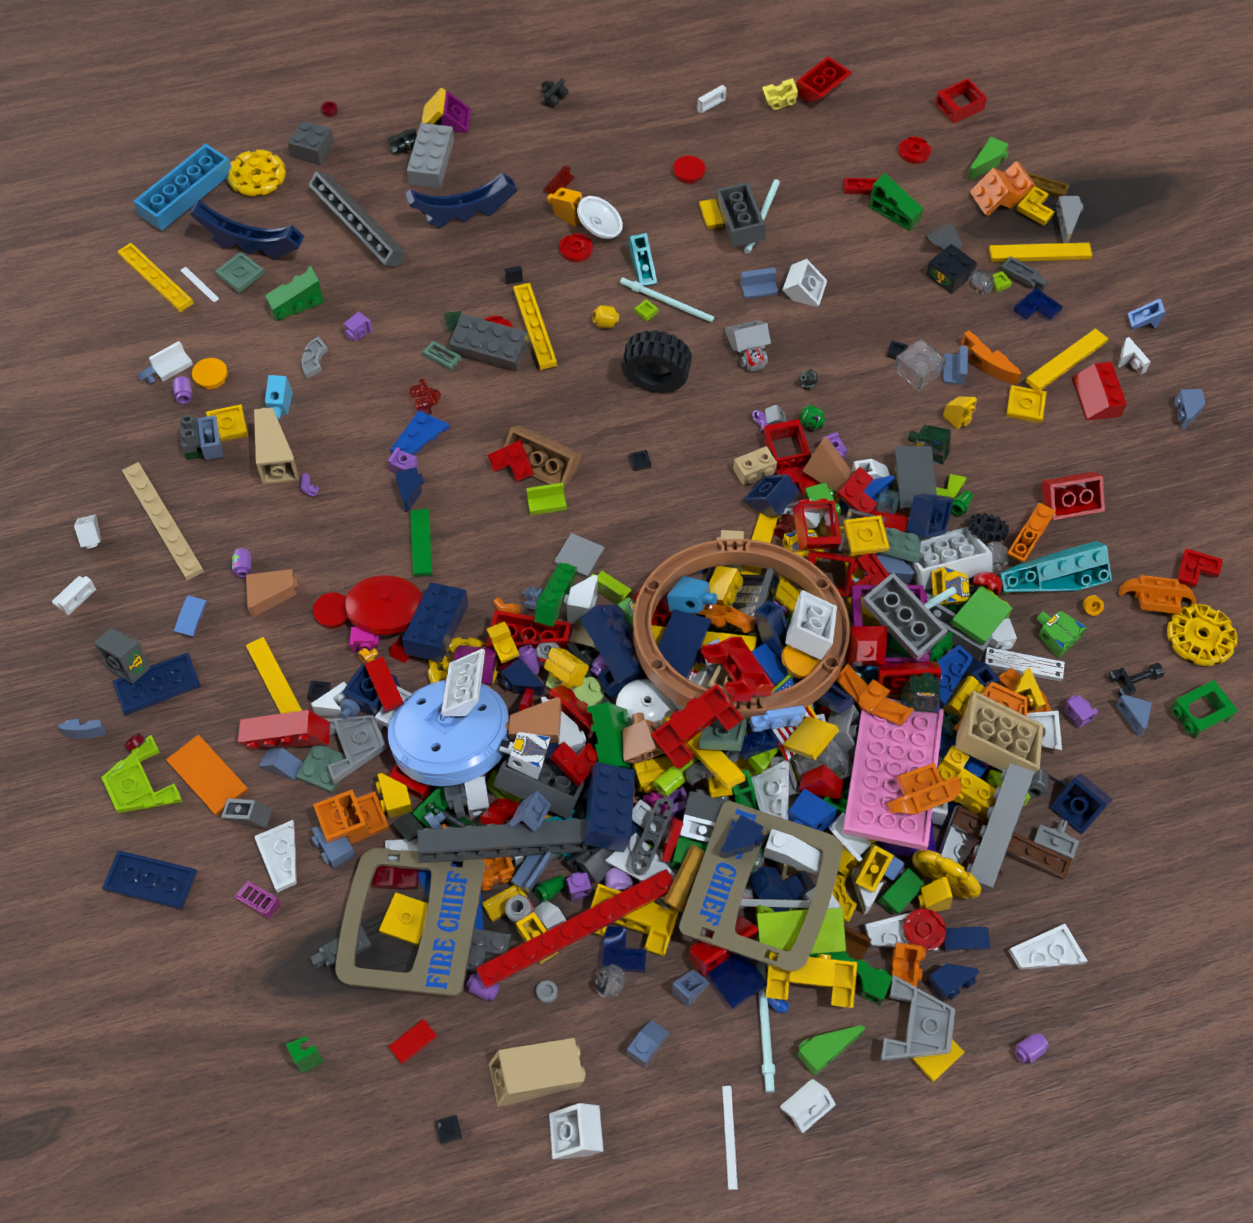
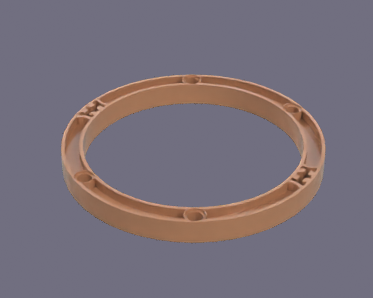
M722 539L697 544L684 549L665 560L651 573L643 584L635 603L633 617L634 647L638 660L648 678L662 693L684 708L687 707L686 703L694 697L697 699L709 689L689 681L665 660L657 647L652 633V617L660 599L682 576H688L699 570L719 565L741 564L775 569L777 573L793 580L808 593L837 606L833 644L826 652L820 664L806 678L789 688L771 693L770 696H752L750 702H735L726 694L741 716L747 719V723H749L750 717L765 715V712L769 710L804 706L806 708L823 696L837 679L843 667L849 643L850 627L847 609L840 593L831 580L818 567L799 554L762 541Z

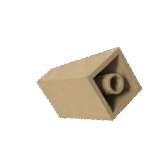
M273 408L254 409L256 465L262 484L299 481V474L293 454Z
M575 1038L498 1050L489 1063L497 1106L502 1107L579 1088L585 1079V1069L580 1064V1048L576 1045Z

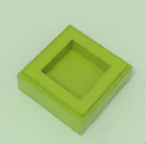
M1003 271L992 275L994 280H992L991 286L996 293L1011 287L1012 282Z
M646 299L634 308V313L647 322L658 313V308Z

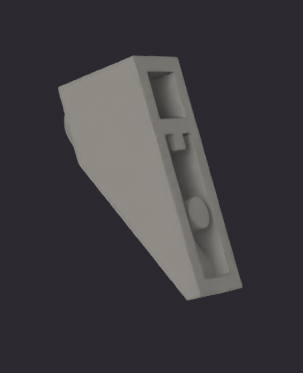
M1059 196L1056 213L1063 243H1069L1079 215L1083 212V203L1080 202L1079 196Z

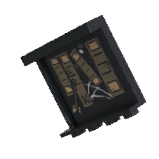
M711 567L710 573L707 575L706 582L708 583L715 571L714 567ZM767 568L766 575L740 574L743 578V584L739 588L731 607L756 618L754 611L767 601L774 603L780 583V578L775 569ZM696 613L697 616L705 618V615ZM757 621L754 629L747 633H744L741 628L731 623H727L723 627H715L711 624L708 632L754 636L757 638L756 644H762Z

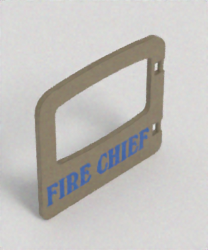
M725 802L721 807L680 921V932L687 937L709 943L785 971L793 972L800 970L805 966L829 906L842 855L841 843L831 834L735 802ZM740 815L763 826L765 837L760 846L756 845L751 852L725 859L720 857V850ZM772 829L792 835L806 844L821 850L823 853L821 869L808 913L799 936L790 951H783L740 936L735 932L736 920L749 876L759 851ZM702 929L715 932L713 938L700 935ZM766 951L778 954L777 961L766 958Z
M372 848L366 851L360 858L344 913L335 968L338 979L343 984L349 986L451 997L460 995L464 986L485 872L484 861L482 859L455 860L463 862L461 868L451 867L452 861L419 863L417 851H399L386 848ZM389 855L400 856L399 861H388ZM379 866L420 869L431 872L430 896L423 934L413 968L408 973L364 969L355 966L362 915L373 876Z

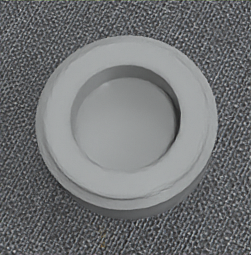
M542 981L538 984L536 996L540 1002L549 1004L557 998V986L552 981Z

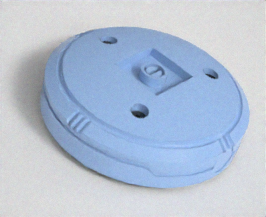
M446 680L418 689L412 693V696H408L409 698H406V701H403L404 704L397 707L389 723L388 740L395 762L407 776L428 785H457L482 776L501 760L505 754L499 751L502 739L510 741L506 729V723L510 722L506 704L496 691H493V689H490V687H487V685L481 683L479 701L467 716H443L441 714Z

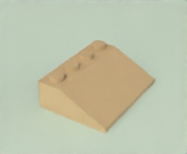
M973 691L957 732L955 748L1002 771L1004 768L1008 769L1010 763L1034 771L1035 774L1040 769L1043 724Z

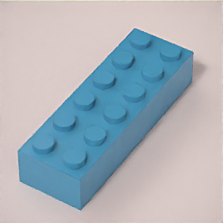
M205 143L133 201L137 214L162 231L192 207L196 201L202 199L228 177V171L231 169L229 158Z

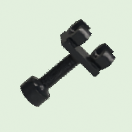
M1157 662L1149 665V670L1130 677L1124 667L1119 670L1110 672L1108 678L1111 683L1121 679L1124 687L1120 688L1119 692H1117L1119 697L1122 695L1132 696L1136 691L1133 683L1149 677L1155 680L1164 677V670L1161 664Z

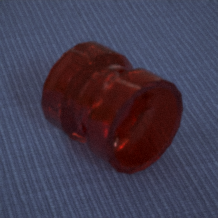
M788 514L781 516L779 524L774 528V534L778 538L783 540L784 534L792 533V530L796 529L794 517Z

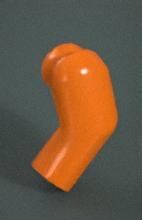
M500 597L493 601L498 611L519 614L521 611L518 604H505Z

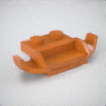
M1140 575L1139 578L1129 579L1124 582L1118 590L1119 596H1124L1126 592L1134 591V597L1139 598L1140 608L1146 611L1180 614L1182 597L1189 598L1192 604H1196L1193 591L1186 585L1180 584L1178 579Z
M931 763L897 776L896 779L904 796L887 803L890 813L901 812L916 815L955 800L962 790V785L958 776L942 781L935 763Z

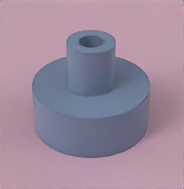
M152 365L137 375L140 381L146 378L149 384L156 381L152 376L156 372Z
M345 699L339 706L342 711L340 717L344 720L348 717H355L360 712L359 705L351 699Z
M429 812L424 816L433 829H443L440 822L445 820L446 817L442 812L436 816Z

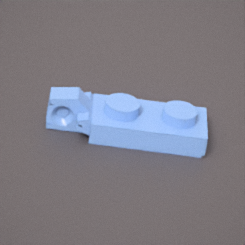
M804 706L769 710L765 712V715L750 717L749 723L753 732L765 729H778L784 726H797L801 724L806 710Z

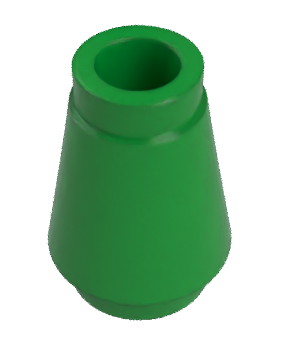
M965 490L953 500L951 512L956 516L965 514L973 494Z
M558 875L538 883L534 889L535 894L541 902H549L567 883L562 875Z

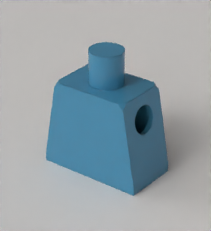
M682 576L667 595L669 611L673 612L675 609L686 613H700L706 604H716L717 594L710 593L708 582Z

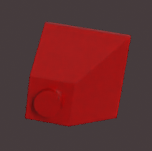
M849 626L850 635L846 665L849 663L851 666H885L887 626Z

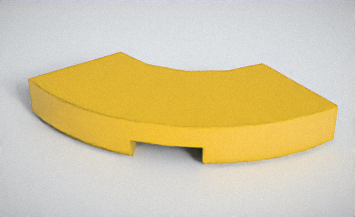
M837 873L832 895L843 908V919L848 924L857 903L851 900L846 893L845 882L847 877Z

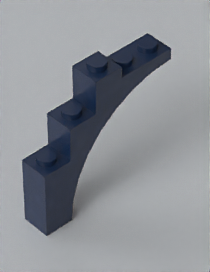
M502 172L492 181L469 192L449 196H431L409 189L406 192L410 207L416 208L426 215V220L430 225L441 228L453 216L464 222L478 210L491 216L518 189L514 180Z
M201 200L195 202L189 213L213 234L211 239L223 249L237 244L248 255L261 249L274 260L299 249L304 235L293 225L284 228L265 229L233 221L214 211Z
M767 601L757 608L754 614L762 643H766L782 663V652L788 645L785 642L789 626L782 607ZM793 678L796 684L803 680L802 678ZM833 684L823 696L813 703V706L819 703L841 714L853 705L854 701L852 696Z

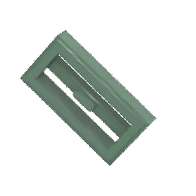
M434 341L422 352L424 357L450 371L453 370L454 366L458 365V361L462 360L459 354Z

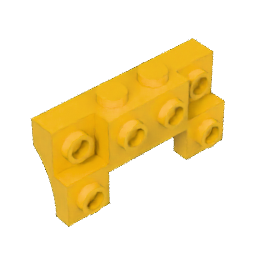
M952 745L937 768L942 781L958 776L962 790L953 801L965 806L969 811L990 820V818H987V813L990 806H995L997 800L994 799L996 788L964 769L963 767L970 756Z
M598 884L591 908L622 891ZM652 902L614 923L648 934L644 950L665 956L679 911L670 907L665 909L661 904ZM606 927L598 930L595 934L604 936Z
M770 952L769 959L777 961L779 955ZM818 954V958L809 957L804 967L793 972L768 965L766 998L788 1000L789 983L833 988L831 1006L853 1008L857 962L832 960L831 955Z

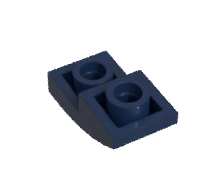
M988 927L945 929L944 943L946 951L991 949Z

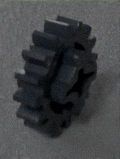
M977 513L976 516L972 515L970 518L968 530L972 531L971 534L976 535L977 539L983 538L985 542L988 540L991 543H994V541L1000 543L1001 540L1005 541L1007 538L1009 525L1005 524L1006 521H1001L1000 517H993V514L989 516L986 513H983V515Z

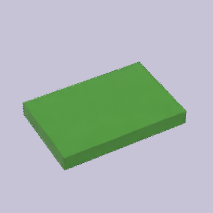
M980 586L952 619L950 624L981 645H984L1011 612L1012 607Z

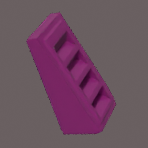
M248 880L234 897L267 920L270 919L281 904L279 898ZM248 888L252 889L246 898L242 897ZM257 892L258 894L255 896L252 902L249 901L250 898L254 895V893ZM261 896H263L264 898L261 900V902L258 905H256V902L260 899ZM267 900H269L270 902L263 909L262 906L265 904Z

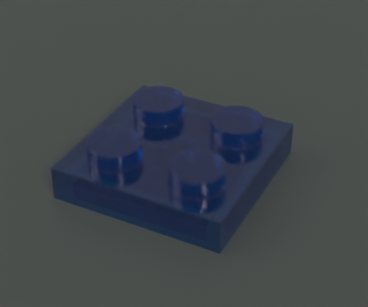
M734 954L707 974L732 1010L767 986L766 980L751 960L739 954Z

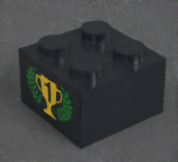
M950 244L929 261L926 276L952 294L974 276L977 262L953 244Z

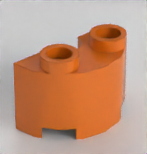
M510 857L482 859L485 863L482 891H488L496 884H505L512 881L514 867Z
M896 942L891 964L893 968L892 976L895 975L917 988V982L922 980L923 969L919 968V963L921 960H925L926 948L921 945Z

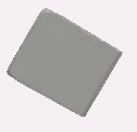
M778 405L765 409L766 421L769 425L786 422L785 413Z

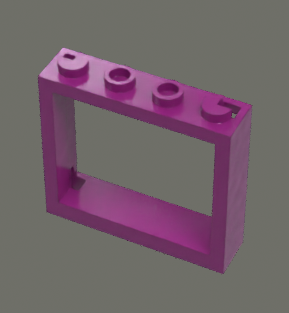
M853 585L851 589L852 626H862L861 597H865L878 585ZM906 585L924 605L927 603L928 596L927 592H924V585ZM930 650L917 661L913 658H885V662L902 663L908 661L917 663L930 660Z

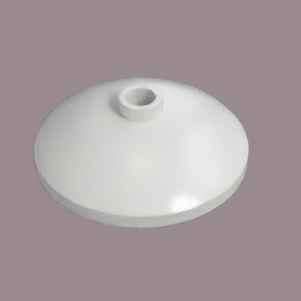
M595 196L584 197L577 206L578 217L582 225L590 233L604 239H612L620 234L623 226L622 220L617 210L610 203Z
M639 679L630 682L620 691L616 701L617 706L627 709L629 714L628 727L633 725L632 715L635 713H644L645 719H649L655 722L658 727H661L665 724L664 718L676 711V706L672 700L662 693L650 679ZM648 699L651 703H645L644 700Z

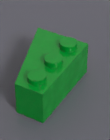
M886 173L873 184L869 208L908 231L921 220L923 207Z
M311 266L300 277L298 275L293 277L294 280L286 286L282 284L265 295L268 307L276 321L324 303L319 280Z
M609 702L587 706V712L592 713L594 725H591L592 732L596 731L598 744H595L599 763L632 769L631 763L624 762L623 729L628 727L629 722L627 709Z

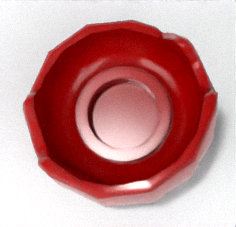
M988 571L980 572L973 579L974 586L976 584L979 587L984 586L995 595H1000L1002 580L995 573Z

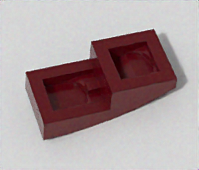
M379 866L374 874L373 887L396 890L418 889L419 869Z

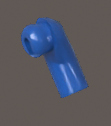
M768 998V1004L776 1012L786 1013L789 1010V1004L785 1000Z

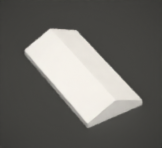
M484 649L449 663L441 712L443 716H467L478 703L485 657Z

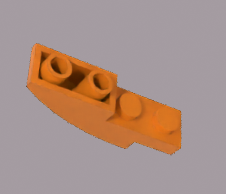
M970 330L964 333L961 345L968 346L969 354L967 359L972 364L998 380L1013 385L1018 384L1021 376L1018 367L1014 366L999 350L992 353Z
M1038 503L1007 555L1024 563L1044 534L1056 511Z

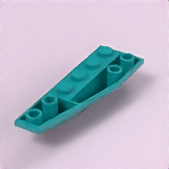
M1095 541L1045 555L1000 573L1002 591H1078L1110 582L1112 577L1107 545Z

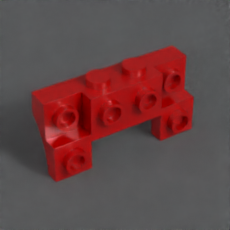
M730 636L719 643L702 646L700 651L706 661L711 664H722L733 682H726L724 687L732 701L750 702L752 695H771L774 685L742 637Z
M717 683L697 699L694 697L686 703L687 707L681 711H675L670 715V720L651 734L678 770L695 758L685 744L718 719L728 732L744 720Z

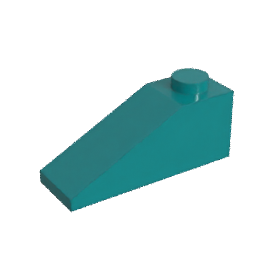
M647 233L630 236L628 245L639 283H642V286L657 284Z

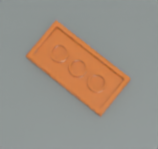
M199 734L166 759L167 763L216 817L223 812L227 798L239 799L249 791L244 783Z

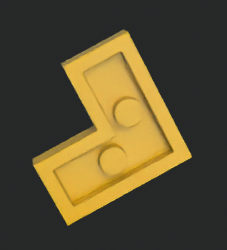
M1035 186L1016 208L1018 212L1044 226L1054 214L1053 210L1042 205L1049 194Z

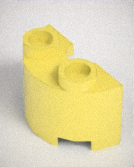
M793 78L782 81L780 86L772 84L762 87L767 102L773 110L796 103L798 91Z

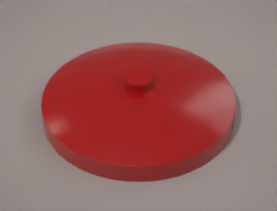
M390 575L374 576L360 581L348 592L345 601L346 614L352 624L365 632L379 635L395 634L408 629L423 597L420 590L406 579Z

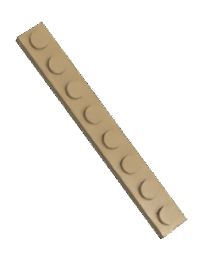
M139 462L123 469L122 472L186 580L188 581L203 573V568Z

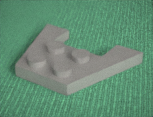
M374 715L348 717L346 720L342 718L326 719L331 722L330 735L337 733L346 756L344 760L327 765L334 784L386 750L385 742Z
M893 975L889 998L911 1002L905 1042L884 1038L881 1061L949 1054L955 1009Z

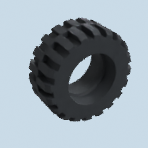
M646 330L642 333L638 332L628 339L625 345L621 369L626 379L632 382L634 386L641 387L642 390H650L653 393L673 392L687 382L692 353L687 344L682 339H678L677 336L669 335L664 331L652 330L649 332Z

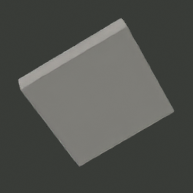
M571 533L556 557L554 565L558 566L560 562L578 567L577 575L587 579L605 551V547Z

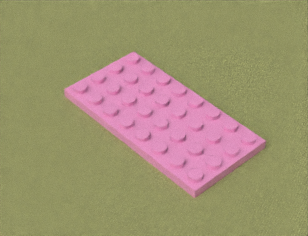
M889 699L901 705L907 703L909 708H914V712L900 726L861 709L843 833L927 851L932 809L916 815L901 812L890 813L887 803L904 796L896 779L897 776L931 763H935L937 767L944 710L939 709L938 713L933 707L922 706L923 708H920L921 705Z

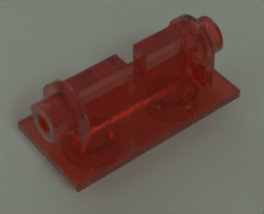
M568 165L563 166L558 174L547 183L543 191L548 194H555L560 188H566L575 178L574 175L570 174V167Z

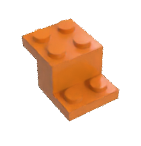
M1015 161L1005 172L992 168L970 190V193L984 214L989 216L1000 204L1012 209L1035 184L1021 163Z
M353 789L313 804L327 843L348 836L350 844H354L389 830V825L375 791L356 798Z

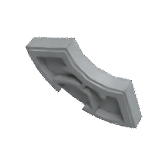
M319 336L314 338L305 347L301 359L303 373L307 379L322 371L320 360L328 352L327 346Z

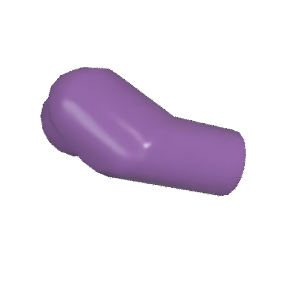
M755 410L752 413V417L761 426V434H763L764 426L769 424L766 421V415L760 410Z
M304 473L301 475V491L308 496H316L319 491L318 486L314 487V484H310L309 474Z

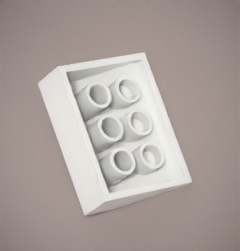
M968 527L946 532V534L922 538L918 562L905 561L915 571L914 581L918 585H924V590H929L932 588L931 572L942 567L964 573L968 578L975 577L980 572H993L992 552L980 539H977L976 535L971 534L972 531H969Z

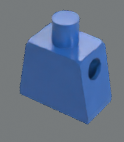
M806 789L801 792L788 812L789 821L819 831L828 828L836 817L835 807Z

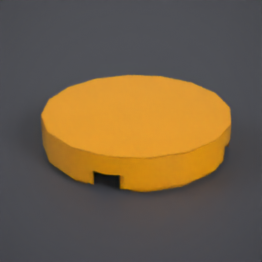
M217 358L202 359L192 369L194 383L198 387H204L208 390L220 387L225 383L226 377H228L226 365Z
M787 645L782 652L783 666L788 669L787 672L796 678H806L821 662L820 659L810 656L790 645Z

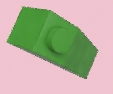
M990 137L970 167L967 179L972 180L990 171L992 168L998 167L1002 160L1005 161L1009 153L1007 151L1008 143Z
M861 1025L818 1035L811 1040L807 1038L798 1046L800 1050L797 1056L812 1074L816 1076L863 1034L865 1027Z

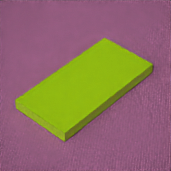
M842 907L827 909L820 932L810 954L846 951ZM808 910L756 913L758 942L783 951H790L799 936ZM766 951L765 957H769L770 952Z

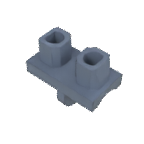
M531 586L523 592L527 599L523 603L524 606L533 609L535 613L537 602L543 593L542 588L535 589V587Z

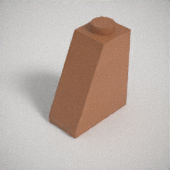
M825 436L803 469V472L821 483H826L836 493L853 474L833 444Z
M292 569L246 575L247 605L251 617H255L296 595L299 580L298 576H294Z
M556 697L510 715V722L506 723L510 741L515 742L517 733L523 732L551 737L549 743H559L562 712L561 699Z

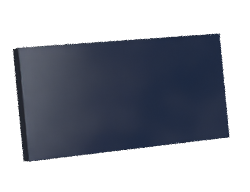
M674 609L658 649L665 660L679 674L688 679L710 628L711 619Z
M188 652L150 666V669L134 684L122 677L112 681L125 716L201 687Z
M118 850L102 889L106 892L183 910L198 871L194 868Z

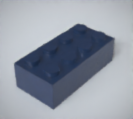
M430 582L402 639L405 654L438 662L443 661L468 607L467 591L465 589Z
M618 604L595 605L580 620L618 684L630 683L646 678L647 675L635 651L633 626L625 618L623 610Z
M595 762L589 775L583 844L620 852L625 851L631 839L635 770Z

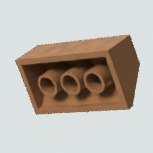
M520 425L511 427L504 447L519 440L522 441L535 473L533 477L548 484L563 483L565 488L576 472L582 454Z

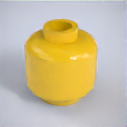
M600 305L597 309H594L592 320L598 328L611 329L615 326V323H618L619 313H616V309L613 306Z

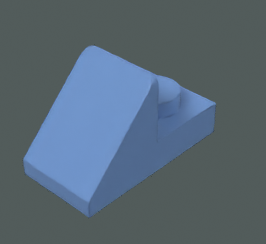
M1159 298L1129 312L1128 316L1134 330L1150 322L1154 328H1157L1166 312L1162 299Z

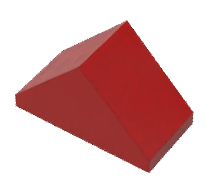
M823 764L802 774L799 792L806 789L814 795L840 799L843 781Z

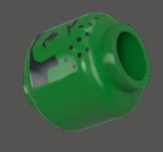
M814 405L804 406L798 418L801 420V426L811 431H816L818 427L822 428L826 421L824 410Z

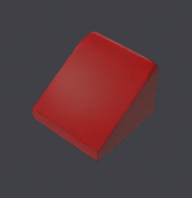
M401 636L392 644L390 656L403 663H407L411 655L405 654L403 637Z

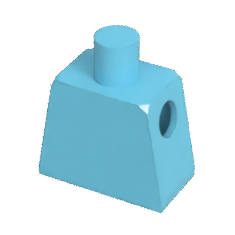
M268 375L265 404L267 408H273L278 421H280L281 415H288L293 391L286 376Z

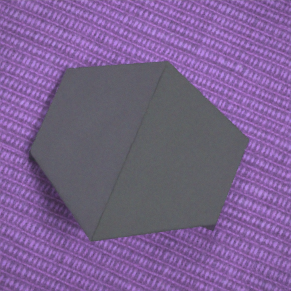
M953 224L937 226L926 235L928 240L942 250L950 244H953L958 249L962 247V242Z

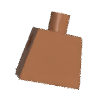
M644 713L633 714V725L623 729L624 762L634 764L665 753L651 735L659 728L655 722L645 720Z

